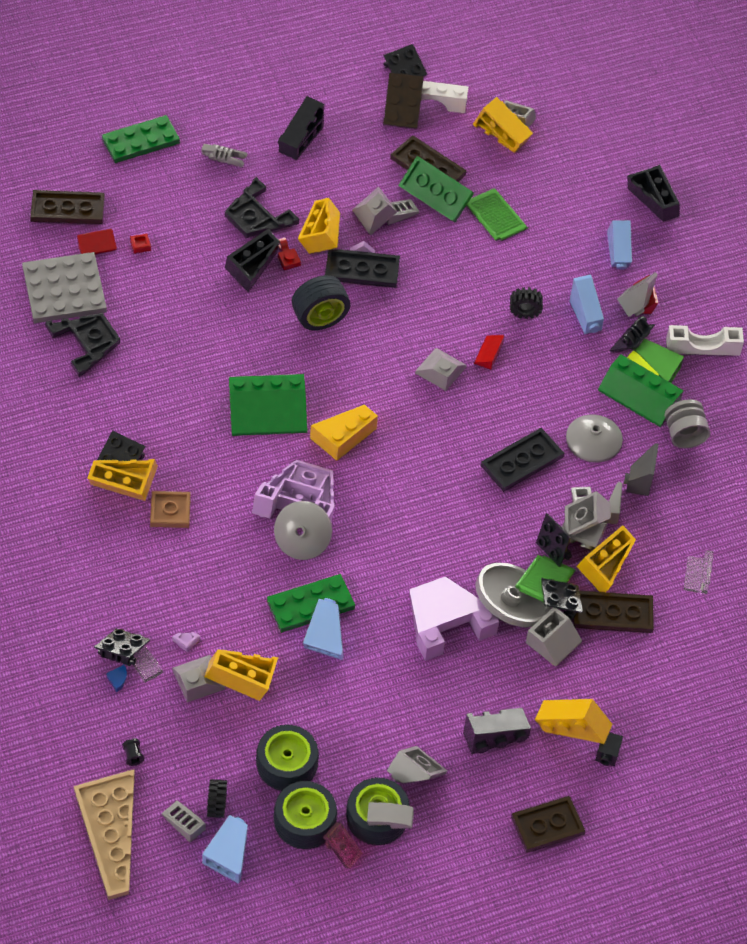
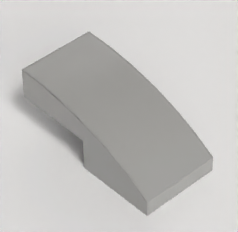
M369 803L367 823L369 826L390 825L391 829L412 828L414 808L394 803Z

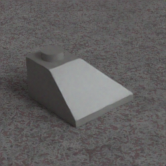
M379 187L352 209L370 235L397 213V210Z
M656 272L626 289L617 298L628 317L633 314L638 316L645 311L644 307L649 302L658 276Z
M435 348L415 373L446 391L465 370L467 365Z
M595 491L566 505L565 531L572 537L610 519V502Z
M210 655L172 668L187 703L225 690L224 685L204 677L211 659Z
M417 746L400 750L387 769L392 775L391 777L399 783L428 780L447 773L444 767Z

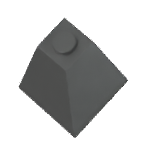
M655 443L631 465L630 472L625 473L624 484H627L626 492L649 496L659 444Z

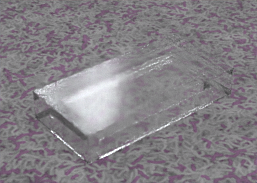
M146 646L134 654L137 660L133 666L145 683L163 674L162 668Z

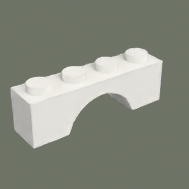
M423 81L421 101L426 99L436 100L444 104L448 111L465 113L468 86Z
M669 325L666 337L667 349L678 354L740 356L744 343L743 329L736 327H724L715 334L703 336L692 333L688 326Z

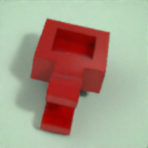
M286 238L278 239L280 241L278 259L283 270L301 266V260L295 248L289 249Z

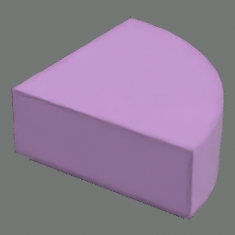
M365 241L350 248L351 251L375 253V250Z
M194 632L177 633L172 637V641L186 652L201 640V636Z

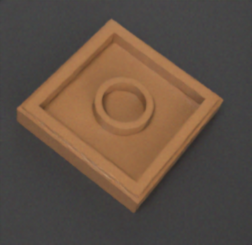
M152 491L150 527L189 528L191 492Z

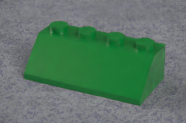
M622 354L612 363L598 388L599 392L660 428L666 422L665 411L672 404L681 401L684 391Z

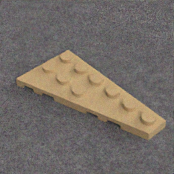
M134 769L74 786L76 799L108 900L129 894Z

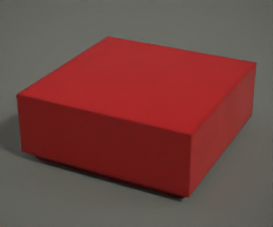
M148 233L130 236L134 254L151 251Z

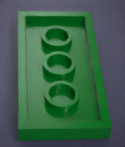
M167 115L102 134V140L114 163L180 144V138Z
M419 156L415 158L398 185L453 222L457 221L474 194L473 191Z
M341 574L267 597V603L281 633L310 624L318 599L324 600L329 598L334 600L338 604L339 614L355 609V603Z

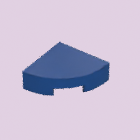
M125 665L106 673L116 692L123 688L126 681L127 670Z

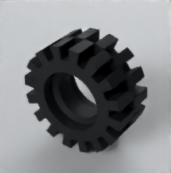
M522 287V290L516 289V292L513 291L510 295V312L514 313V316L519 315L518 318L523 316L525 319H528V317L532 319L534 315L536 317L539 316V313L541 314L543 310V295H541L540 291L537 292L535 288L531 290V287H528V289Z
M210 779L207 817L224 818L227 780Z

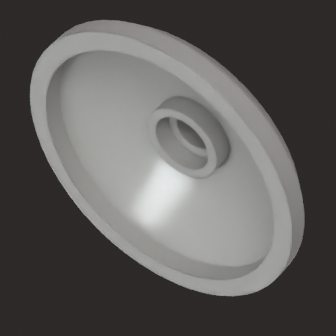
M594 414L584 415L575 419L569 425L566 433V442L571 452L588 462L598 463L612 459L619 453L623 441L619 427L612 420Z
M297 501L287 505L278 514L274 525V535L278 546L285 554L294 559L308 560L319 556L326 550L332 538V524L328 514L319 505L309 501ZM298 528H302V535L297 533Z

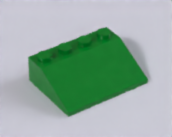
M304 374L229 377L232 436L307 433Z

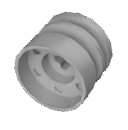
M692 399L682 400L672 404L665 411L664 416L674 446L684 449L693 448L706 442L710 437V428L701 402Z

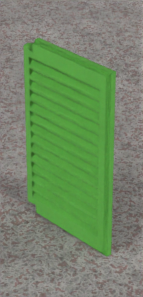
M495 188L471 198L466 205L495 241L498 239L502 241L528 229L526 224Z
M537 555L515 587L520 592L544 602L541 578L567 583L576 570L564 564H561V567H559L551 558Z

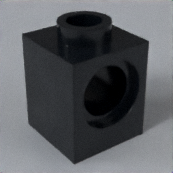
M609 732L605 743L599 744L595 761L605 766L611 765L615 767L623 736Z

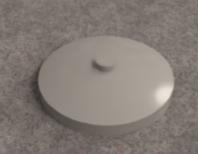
M492 563L484 567L476 579V592L482 604L494 616L514 626L532 627L550 611L551 607L544 606V602L520 592L515 587L526 570L508 563Z

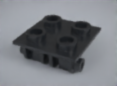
M413 44L383 55L385 58L383 65L385 68L390 69L391 73L414 76L427 75Z
M638 317L634 324L613 345L610 352L638 348L641 345V341L651 333L650 331L655 324L648 325L646 317Z
M112 430L97 460H143L145 457L143 451L146 446Z
M546 513L536 544L561 567L563 560H570L572 558L571 550L568 549L571 537Z
M541 578L544 606L563 609V614L570 618V620L575 617L576 613L583 612L579 585Z
M116 628L95 645L94 648L98 649V654L102 658L112 661L116 660L118 663L121 662L131 666L135 665L137 660L134 654L144 647L150 639Z

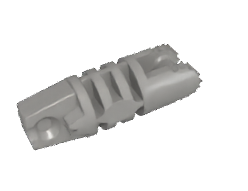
M203 144L201 150L202 155L208 156L209 159L238 167H243L244 162L237 158L245 159L247 157L246 152L216 144Z

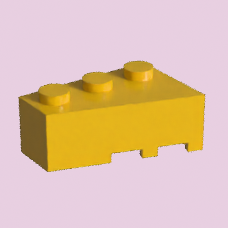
M497 97L482 109L472 124L475 127L480 126L486 130L485 134L488 136L492 134L498 138L497 142L514 153L533 134L529 127L524 125L517 115L512 113L504 102L500 101Z
M330 198L314 202L298 237V240L309 254L338 248L340 212Z
M366 405L359 406L311 425L310 439L338 461L377 429L378 415Z
M155 459L145 461L94 460L87 479L93 486L145 501L158 465Z
M622 525L585 556L576 567L599 592H607L612 586L636 539Z
M217 649L209 661L204 677L260 701L269 689L278 657L264 658L257 654L249 656L242 655V652Z
M593 699L543 700L535 718V721L546 733L602 744L605 743L613 725Z

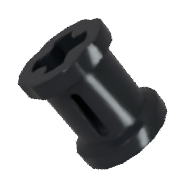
M128 739L122 743L123 750L126 751L127 765L136 766L144 762L145 758L140 751L139 739Z

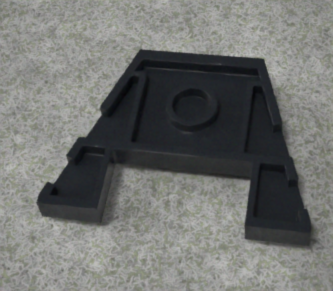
M257 177L252 180V184L249 187L247 186L243 190V194L239 198L237 197L225 210V217L246 238L260 235L267 229L271 232L298 225L299 218L290 209L277 217H273L255 199V197L266 192V186Z
M103 313L80 316L79 319L75 320L66 318L61 319V322H45V327L53 338L71 331L85 351V355L71 361V366L79 377L120 344V337Z

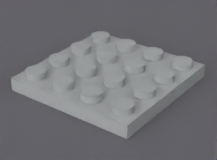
M94 252L22 263L34 323L107 312Z

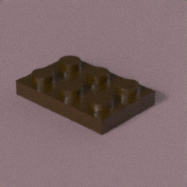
M389 73L383 125L412 129L418 128L423 76Z
M570 795L512 813L511 815L526 853L583 836L586 832Z

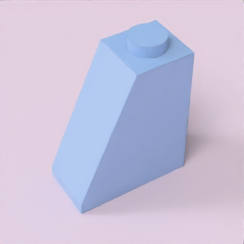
M613 220L607 229L611 267L626 269L632 263L630 220Z
M586 275L574 278L570 304L584 334L601 331L604 317L592 276Z
M329 598L324 600L318 599L303 641L304 648L343 660L338 604Z
M229 815L202 854V864L238 884L241 881L248 825L244 820Z

